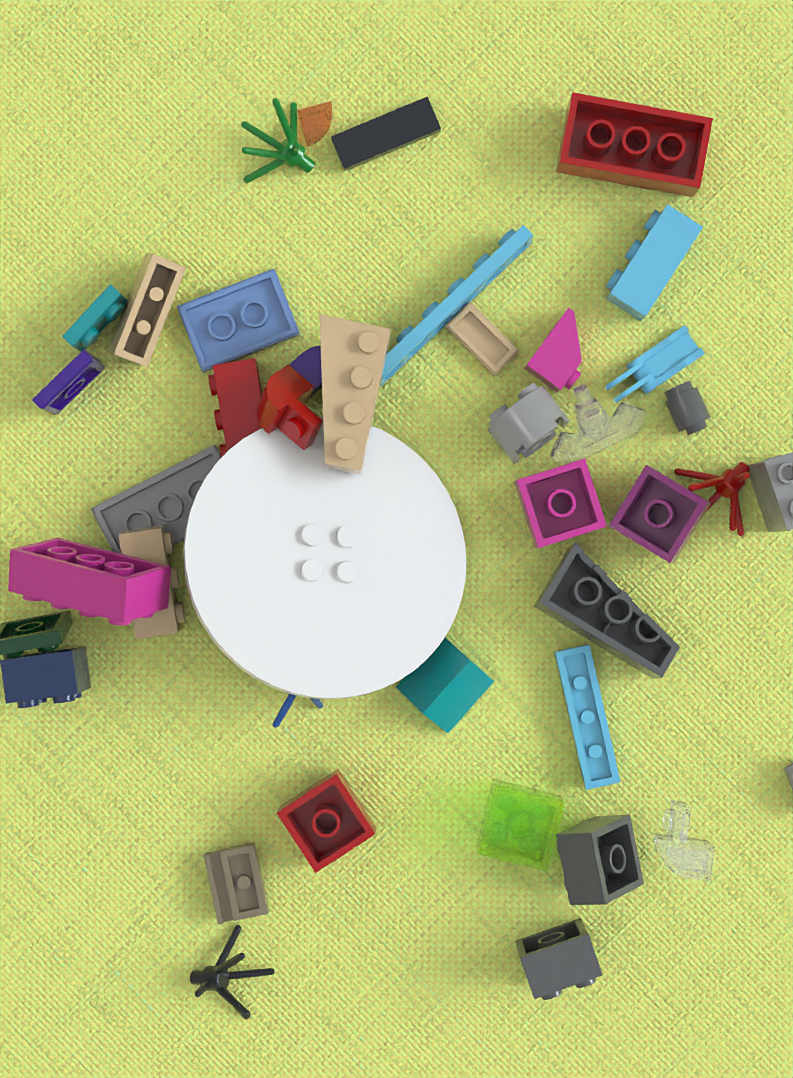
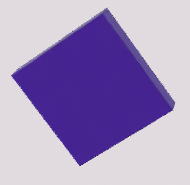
M83 350L32 401L40 409L58 415L105 369V366L98 358Z

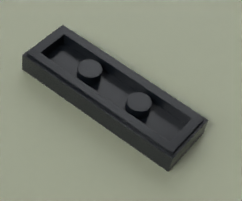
M427 96L331 136V140L344 171H347L441 132V127Z

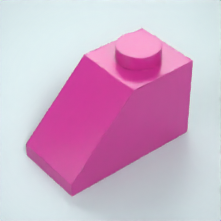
M570 308L566 310L524 368L557 393L563 387L570 390L581 375V372L577 370V367L582 362L573 310Z

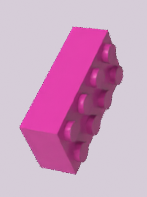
M57 537L10 549L8 591L23 595V599L27 601L43 600L50 602L51 607L56 609L71 608L79 610L81 616H100L109 619V623L113 625H129L131 620L149 618L153 616V613L168 608L171 566Z

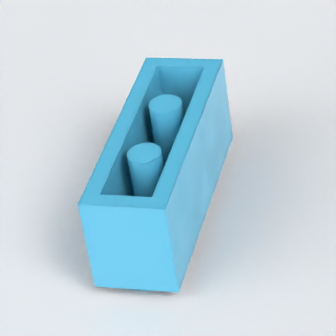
M668 204L661 213L654 210L643 227L649 231L642 242L637 239L634 241L625 255V258L630 260L623 272L616 269L606 285L611 290L606 299L639 321L646 317L703 228V226Z

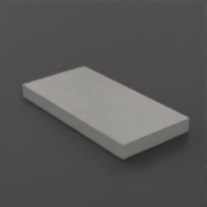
M213 445L91 508L112 551L121 553L118 534L122 531L164 525L165 533L171 532L174 545L183 541L189 512L195 496L207 475L221 459L218 447Z

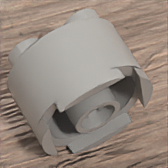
M535 383L523 389L517 395L519 398L518 402L510 408L505 404L489 416L491 421L488 431L513 464L519 462V454L522 453L527 458L557 435L553 429L559 426V423L565 428L570 422L544 387L538 388Z

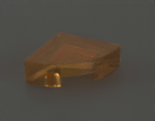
M331 101L297 110L307 147L320 141L328 132L333 117Z

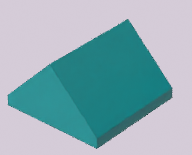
M444 637L429 658L413 672L405 676L396 688L422 714L449 733L493 684L494 680Z

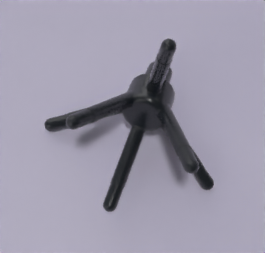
M236 925L216 965L206 966L203 971H192L190 982L193 985H200L195 991L196 997H200L205 991H216L247 1020L250 1018V1011L227 989L229 981L231 979L273 975L275 970L273 968L228 971L229 968L245 958L244 953H239L226 961L242 929L240 925Z

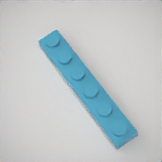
M524 225L517 231L514 229L509 230L499 240L498 245L500 247L491 256L485 253L476 261L472 267L475 271L466 280L460 277L447 290L449 296L440 304L437 301L433 302L422 313L421 316L424 319L415 328L410 325L396 338L398 344L390 352H387L380 386L390 379L532 244L533 234Z

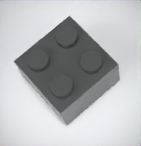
M630 815L595 816L556 834L557 850L561 858L565 878L564 885L568 893L570 905H606L644 884Z
M581 918L515 941L534 999L542 997L543 1000L552 999L561 995L562 989L574 985L576 988L587 987L595 983L597 977L603 976L591 939Z

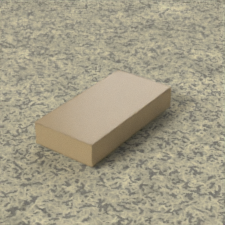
M471 301L445 325V328L493 376L519 352Z

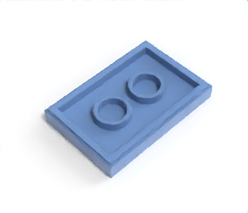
M275 269L177 306L203 373L212 370L213 365L235 361L300 335Z

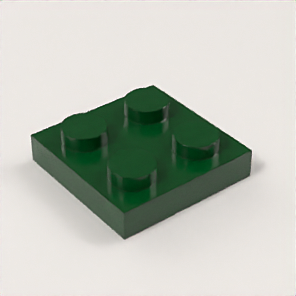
M70 610L1 623L0 655L4 659H10L24 654L25 650L38 648L39 652H47L57 649L59 644L63 643L73 624Z

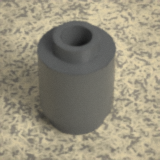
M691 381L684 382L664 392L668 399L665 401V404L678 432L686 430L687 434L691 435L708 427L705 420L711 418L698 388H693Z

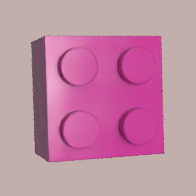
M585 458L514 481L535 548H541L607 527Z

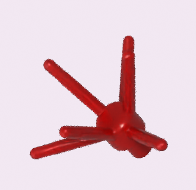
M739 462L733 470L727 469L721 476L680 468L674 470L676 475L704 480L690 484L688 486L690 491L715 486L716 492L708 499L711 504L707 511L722 496L730 499L729 528L731 531H735L737 528V534L739 536L744 535L738 493L744 487L745 480L750 477V468L747 464Z

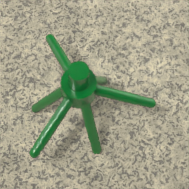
M274 98L272 101L286 135V139L282 143L246 121L241 123L242 128L277 149V151L251 147L242 148V153L276 159L245 176V183H249L283 164L288 165L290 168L296 165L306 173H309L314 168L315 161L304 154L305 147L297 142V104L295 102L290 104L289 125L280 101L277 98Z

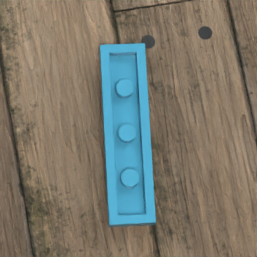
M585 644L554 651L584 787L588 790L620 783L590 645Z

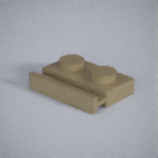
M255 842L204 854L218 924L269 913Z

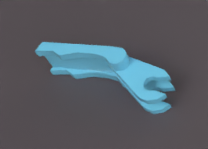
M685 325L626 366L629 369L605 386L608 391L631 374L637 381L633 386L614 398L616 403L639 387L642 388L645 394L649 393L705 354L688 334L689 330Z

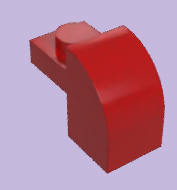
M286 365L269 378L257 407V418L261 427L268 434L278 428L301 449L306 450L313 445L323 420L306 407L314 386L290 365Z

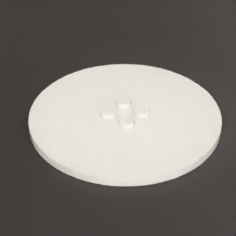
M323 423L313 445L306 450L301 449L278 428L270 434L265 432L263 428L259 429L233 446L212 468L195 496L185 529L183 557L186 583L194 609L205 630L219 649L240 669L258 681L288 694L315 699H345L378 691L401 680L427 660L440 645L457 615L463 596L466 579L465 540L456 508L448 491L435 472L414 450L394 436L373 426L371 427L361 475L326 468Z

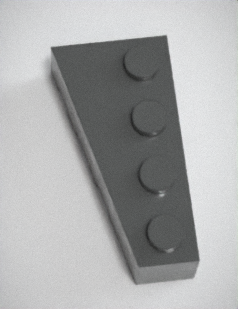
M576 542L568 547L534 605L535 608L652 679L663 677L680 648L648 614H645L632 601L633 599L624 590H621L607 576V573L598 564H595L584 553V550Z

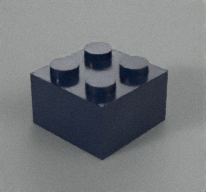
M86 646L20 655L15 658L0 660L6 704L17 702L18 708L39 706L40 703L47 702V698L53 697L54 704L75 701L76 698L82 697L81 692L91 688Z

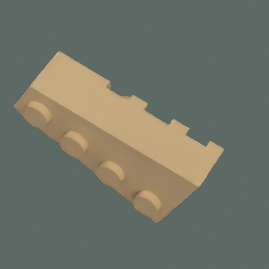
M320 314L326 468L361 475L391 338V329Z

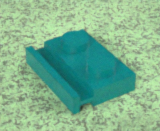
M110 284L62 337L71 346L82 352L90 347L98 339L102 330L122 313L127 299Z

